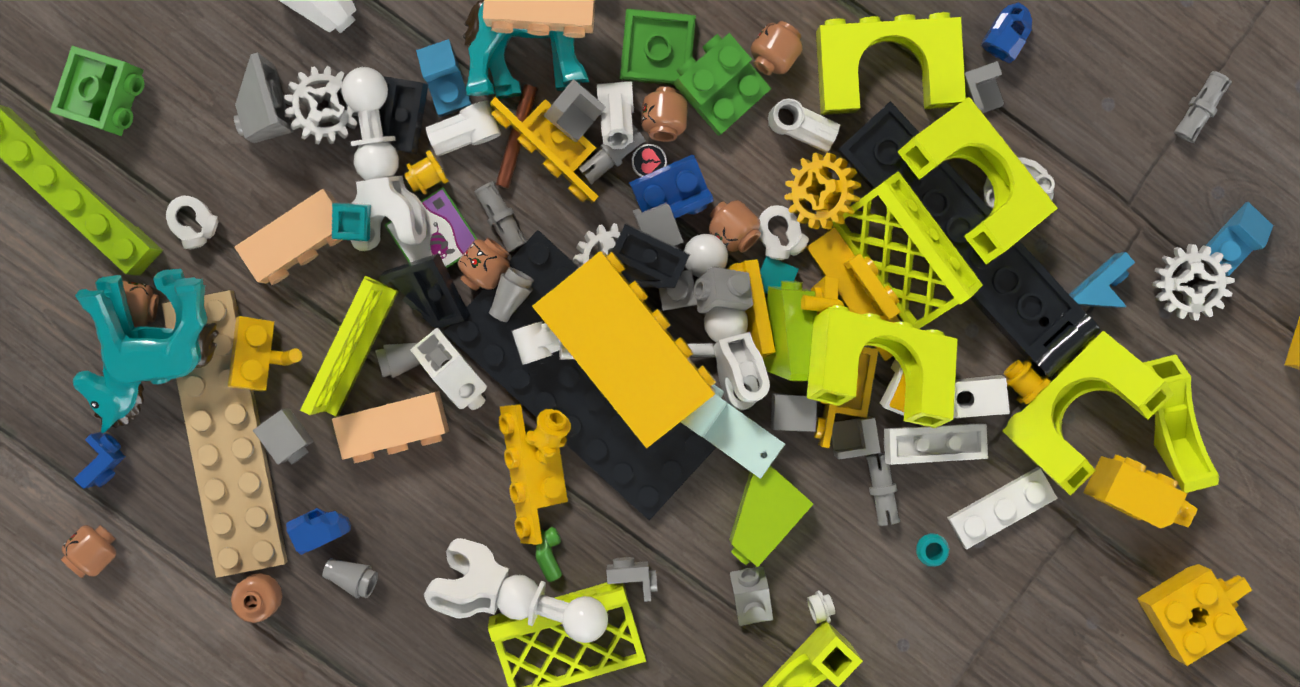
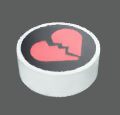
M654 144L640 146L632 157L633 170L639 177L661 169L667 164L664 151Z

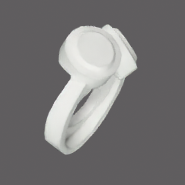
M177 197L171 201L166 211L167 224L170 230L182 240L184 249L199 248L207 243V239H211L215 234L219 222L218 216L212 215L209 208L202 201L194 197ZM190 206L196 212L195 220L202 226L200 233H196L191 226H183L178 222L177 212L180 208Z
M778 205L770 206L763 211L759 218V231L761 232L760 240L766 247V256H769L771 259L784 260L788 259L790 255L795 256L801 253L806 248L809 238L801 233L800 223L797 221L795 214L790 213L788 208ZM774 216H781L787 221L788 229L785 233L789 241L787 246H782L778 236L773 235L768 229L769 220Z

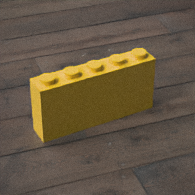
M602 250L532 307L638 439L648 448L713 397L715 389L712 385L716 383V380L704 366L698 369L689 357L694 353L681 337L675 341L667 331L671 324L661 311L656 309L652 312L644 300L648 298V295L635 280L630 284L621 272L626 268L613 252L607 255Z

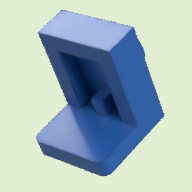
M98 432L90 434L85 440L99 455L74 478L83 489L96 485L100 488L116 474L113 469L126 457L119 450L121 445L113 436L108 433Z

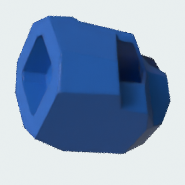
M1019 2L1004 8L994 20L981 46L988 53L1007 63L1014 61L1032 31V17L1028 8Z
M316 508L287 522L286 527L295 550L302 555L350 532L351 523L348 517L339 514L337 511L325 512Z

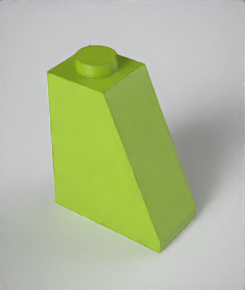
M781 281V287L768 286L767 310L776 352L765 357L763 361L767 372L790 381H808L813 321L817 311L801 309V299L803 295L815 296V291L803 289L802 282Z
M771 465L761 479L752 472L749 473L729 538L734 546L731 551L732 554L746 566L751 561L759 567L813 506V503Z

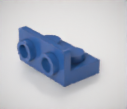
M693 154L629 182L641 212L667 203L671 208L674 218H677L686 213H699L707 208V204L714 201Z

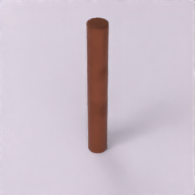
M524 84L515 115L522 123L531 113L538 89ZM513 127L495 184L509 189L521 144L517 140L520 134Z

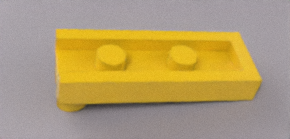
M758 259L747 260L742 263H735L727 269L749 273L753 305L745 311L748 318L746 333H751L752 340L764 359L776 351Z

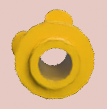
M431 150L425 152L427 157L413 165L410 163L406 164L409 171L404 174L414 192L421 190L424 195L427 194L426 190L441 181L444 184L449 182Z
M1017 360L1004 371L1007 386H1011L1019 394L1017 401L1020 404L1023 402L1028 404L1033 401L1051 382L1048 377L1043 378L1031 368L1032 363L1029 360L1023 363Z
M545 409L537 417L536 429L527 432L525 436L526 442L530 445H535L544 456L552 457L558 447L565 445L567 441L565 436L571 430V423L562 412Z

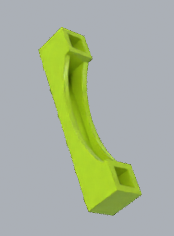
M0 105V158L127 275L140 276L163 250L139 227L134 226L74 175L35 134V131L11 108Z

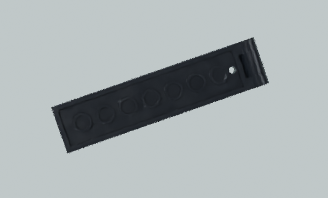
M890 101L837 151L872 189H875L899 171L983 284L970 299L1023 357L1032 363L1040 374L1044 377H1052L1101 331L1100 327L1020 241L985 264L964 236L985 220L992 210L946 161L942 162L920 180L897 151L920 132ZM1041 318L1044 320L1043 326L1039 324Z

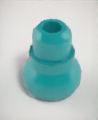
M930 533L924 535L917 542V557L927 566L936 567L942 565L949 556L950 548L948 542L938 534Z

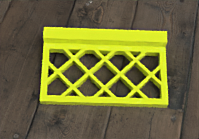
M899 171L862 197L859 202L854 203L851 206L855 211L853 215L843 214L844 220L849 216L862 219L861 234L851 232L845 223L841 225L833 221V227L837 229L854 255L861 254L863 258L867 256L870 258L867 254L868 244L883 247L882 262L872 260L879 270V274L876 277L883 287L888 285L895 292L900 301L896 305L901 311L898 315L904 322L911 323L913 328L920 329L954 306L964 303L983 286ZM877 195L887 206L886 217L871 214V202ZM862 206H864V207H863V212H862V211H858V209H860ZM870 221L885 224L884 240L869 236ZM893 226L904 229L908 235V245L892 242ZM891 250L907 253L905 268L889 264ZM914 255L925 257L930 264L929 273L912 270ZM889 272L904 276L903 290L893 288L888 282ZM912 278L928 281L926 296L910 292ZM935 283L946 286L954 297L949 301L933 298ZM909 300L925 304L924 317L919 320L914 317L909 310Z
M368 276L364 277L300 411L308 415L325 411L331 415L339 416L399 291Z
M606 582L555 597V599L570 603L578 597L587 596L600 601L607 612L619 607H623L625 619L620 628L609 623L606 630L615 634L607 649L594 642H578L582 646L574 659L557 651L565 636L570 638L565 632L564 627L560 626L563 623L537 615L533 626L528 625V618L522 620L510 619L502 613L490 616L488 631L491 641L495 644L508 687H517L514 677L520 667L537 675L532 684L524 687H561L646 662L624 583L607 584ZM627 625L629 627L630 634L624 632ZM550 628L560 633L553 648L536 640L541 630ZM517 638L527 643L518 658L506 652L503 641ZM623 638L634 644L636 654L621 657L613 653V650L619 639ZM532 646L549 654L541 669L524 661ZM587 647L603 655L598 665L589 667L579 662ZM553 657L570 665L565 675L556 677L546 672ZM510 662L515 664L513 669H511Z

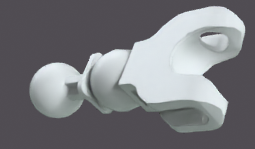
M359 67L350 71L342 83L343 99L351 109L358 112L362 140L351 141V146H359L354 154V166L358 175L365 180L356 182L357 195L352 203L371 205L370 240H351L353 247L359 251L371 250L379 244L381 239V222L385 216L393 222L398 238L402 242L419 244L426 237V220L422 202L415 194L406 189L403 175L394 176L399 168V156L396 149L389 142L396 141L395 136L383 137L379 108L384 104L388 95L386 80L378 71L369 67Z
M697 235L686 244L684 251L691 254L686 268L688 270L692 269V274L698 278L712 267H726L728 261L727 248L714 235ZM715 306L705 314L704 327L708 336L716 342L713 349L717 361L720 385L725 392L724 397L728 404L739 411L747 410L757 401L761 400L769 391L770 381L759 350L752 340L751 333H746L748 318L745 311ZM733 390L735 391L737 397H738L740 400H738V399L734 396Z
M457 538L450 543L446 554L450 567L465 576L456 580L436 578L431 581L424 593L429 607L454 618H466L479 612L495 615L497 608H499L500 612L510 619L522 620L528 618V625L533 626L537 615L563 623L567 635L581 643L597 640L603 635L608 625L607 611L604 605L597 599L583 596L567 603L546 596V582L541 581L538 587L534 580L525 575L508 577L509 568L498 565L487 546Z

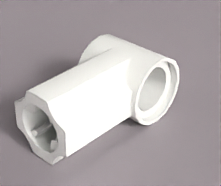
M632 81L597 84L598 100L606 107L600 114L602 117L601 131L603 144L610 146L612 149H624L629 143L633 142L631 113H634Z
M790 98L778 102L768 115L769 126L774 132L791 136L825 153L830 150L839 132L840 124L802 107L801 103ZM785 108L792 112L794 116L792 125H784L779 120L778 112L780 109Z
M489 101L472 104L462 109L459 115L426 127L429 141L436 156L439 157L469 144L479 145L501 135L498 123L491 115L493 111Z
M538 322L512 331L522 365L552 356V353L559 351L560 345H563L546 323Z

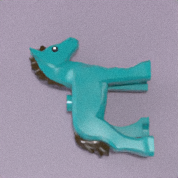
M484 0L476 2L464 23L468 28L463 34L465 39L464 45L469 46L468 51L470 55V70L466 87L467 96H483L496 93L497 98L521 96L519 81L511 76L504 60L505 49L511 37L551 39L555 87L557 91H564L573 79L579 84L590 82L583 65L576 57L574 38L564 36L561 31H549V35L538 36L527 33V29L513 28L512 33H497L492 31L491 27H486L483 20ZM488 67L493 76L494 86L488 77Z
M182 269L163 270L158 272L153 278L156 289L167 296L175 310L176 323L174 329L134 327L121 275L99 278L95 282L96 291L81 289L75 295L81 307L90 314L95 323L97 337L101 343L104 377L90 371H81L73 378V386L87 399L90 407L95 412L94 416L101 419V433H105L111 426L117 428L120 425L129 424L130 419L134 420L136 415L140 414V404L144 402L142 381H151L152 384H163L171 379L184 377L192 372L194 368H202L212 360L215 348L217 347V344L213 341L219 332L216 330V323H207L208 317L204 309L206 285L203 284L202 279H196L195 277L185 278Z

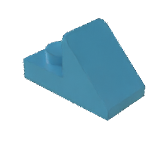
M449 39L416 50L422 76L427 84H429L428 88L439 117L460 111L472 105L470 97L467 96L466 85Z
M1246 202L1206 246L1211 247L1210 256L1215 252L1224 255L1219 262L1220 264H1231L1232 268L1225 272V275L1229 276L1253 250H1260L1266 246L1274 225L1249 202Z
M1127 252L1115 253L1069 295L1078 305L1125 308L1124 302L1109 285L1111 284L1114 287L1126 279L1130 274L1127 269L1135 261Z

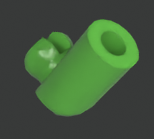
M554 527L546 531L542 529V544L536 545V560L548 582L555 581L562 575L552 553V547L561 543L560 535Z

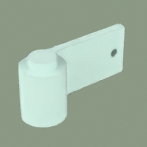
M712 385L715 389V395L683 419L681 423L761 479L783 449L785 443L724 401L721 397L725 392L716 385Z

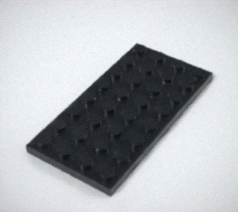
M537 230L527 243L509 260L510 267L525 273L534 281L531 285L533 291L510 316L508 322L500 321L489 314L497 285L492 290L483 289L466 307L470 315L464 321L450 325L444 333L536 418L545 409L562 412L571 423V430L565 436L567 439L565 444L650 521L717 447L680 422L646 448L575 359L560 360L559 351L552 353V356L522 365L512 331L538 322L544 324V320L532 306L579 268L545 235Z

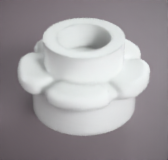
M818 590L815 592V595L807 597L808 607L816 624L824 621L830 623L831 619L829 616L835 614V608L830 595L823 596L822 592Z

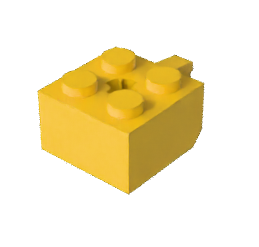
M1115 454L1113 459L1100 457L1095 467L1096 471L1092 474L1083 492L1084 494L1132 518L1144 520L1160 529L1173 523L1189 528L1198 509L1185 500L1187 493L1176 488L1179 483L1178 481L1161 473L1156 474L1149 470L1145 471L1147 466L1128 457L1124 458Z
M1197 564L1187 567L1138 597L1137 600L1171 656L1188 666L1247 630L1235 609L1239 606L1236 601L1251 592L1252 589L1244 577L1236 575L1224 582L1221 578L1217 579L1211 569Z

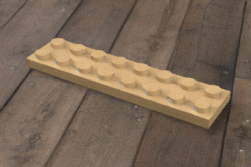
M233 290L204 295V309L208 317L207 323L217 324L216 330L219 334L213 341L217 344V347L215 348L212 360L206 366L194 368L188 375L176 378L216 578L284 565L288 562L266 450L253 432L260 425L254 390L228 387L236 318L239 317ZM171 302L162 303L166 328L174 329L176 323L175 310Z

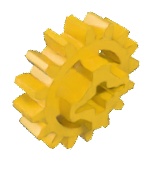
M813 153L812 162L805 158L800 159L803 168L801 170L792 168L790 171L795 176L794 181L785 182L786 186L792 188V193L784 196L786 200L793 201L794 203L788 209L789 212L799 214L797 221L802 224L808 223L809 227L819 229L820 226L828 230L832 229L833 221L841 225L844 224L843 214L853 215L855 213L850 206L851 202L860 201V197L854 195V190L860 188L861 183L852 181L857 171L850 167L846 168L848 161L840 157L836 159V155L826 153L824 157L819 153ZM829 169L835 171L839 176L840 180L833 179V175L831 172H829ZM806 202L812 204V209L816 211V214L807 207Z

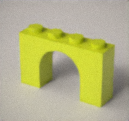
M941 12L930 14L929 19L916 20L915 15L906 14L895 16L894 21L881 22L880 17L871 16L859 19V23L846 24L845 19L836 18L824 21L825 25H820L816 31L821 115L856 113L860 109L859 61L867 48L881 42L901 44L908 48L918 59L922 70L924 109L955 107L966 99L961 17L950 18V13Z
M970 97L929 125L897 151L919 180L942 162L953 158L965 159L976 164L988 176L995 195L993 210L985 220L964 236L985 264L1007 251L1058 209Z
M829 306L816 315L813 321L807 399L840 406L855 398L861 351L864 346H877L892 354L904 372L906 389L903 421L937 428L952 421L954 416L958 339L945 336L939 330L913 328V325L908 322L900 321L893 323L885 321L877 314H858L850 312L849 308L845 306Z
M1105 331L1091 339L1072 362L1066 363L1059 370L1057 377L1021 412L1014 414L1008 421L1007 426L1002 430L1019 449L1070 496L1096 471L1088 460L1064 439L1062 434L1064 413L1076 398L1091 391L1112 392L1124 399L1148 420L1174 395L1165 380Z
M824 621L763 687H816L826 679H829L835 686L839 687L863 660L852 644L830 623Z

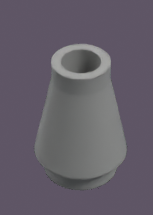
M509 267L506 273H501L489 314L500 321L508 322L510 316L533 291L531 285L534 280L512 267Z
M418 343L383 345V349L375 350L382 376L392 375V378L420 365V362L410 351Z
M330 558L324 567L322 576L355 598L360 596L368 598L375 588L378 572L373 571L370 565Z

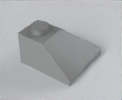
M259 53L251 54L235 103L238 115L234 116V123L238 134L244 136L246 140L252 143H257L293 133L294 131L290 128V117H285L284 115L287 106L284 103V95L275 65Z

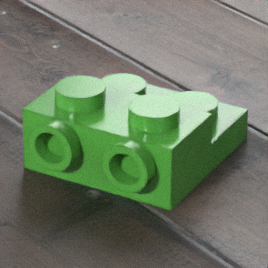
M717 33L702 47L706 53L697 61L691 57L676 70L680 77L673 82L674 86L718 136L725 132L772 89L749 63L752 58L730 33L723 38Z
M72 46L50 112L122 136L124 129L129 128L133 122L131 107L135 96L139 95L144 89V79L142 77L144 70L127 62Z

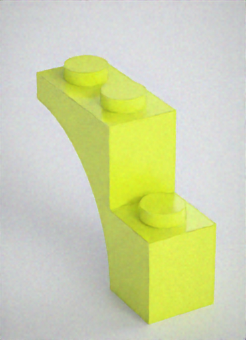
M1176 354L1144 362L1147 367L1166 381L1174 394L1154 413V446L1175 480L1179 482L1178 485L1183 492L1188 493L1218 485L1219 474L1210 460L1197 425L1192 401L1190 374Z

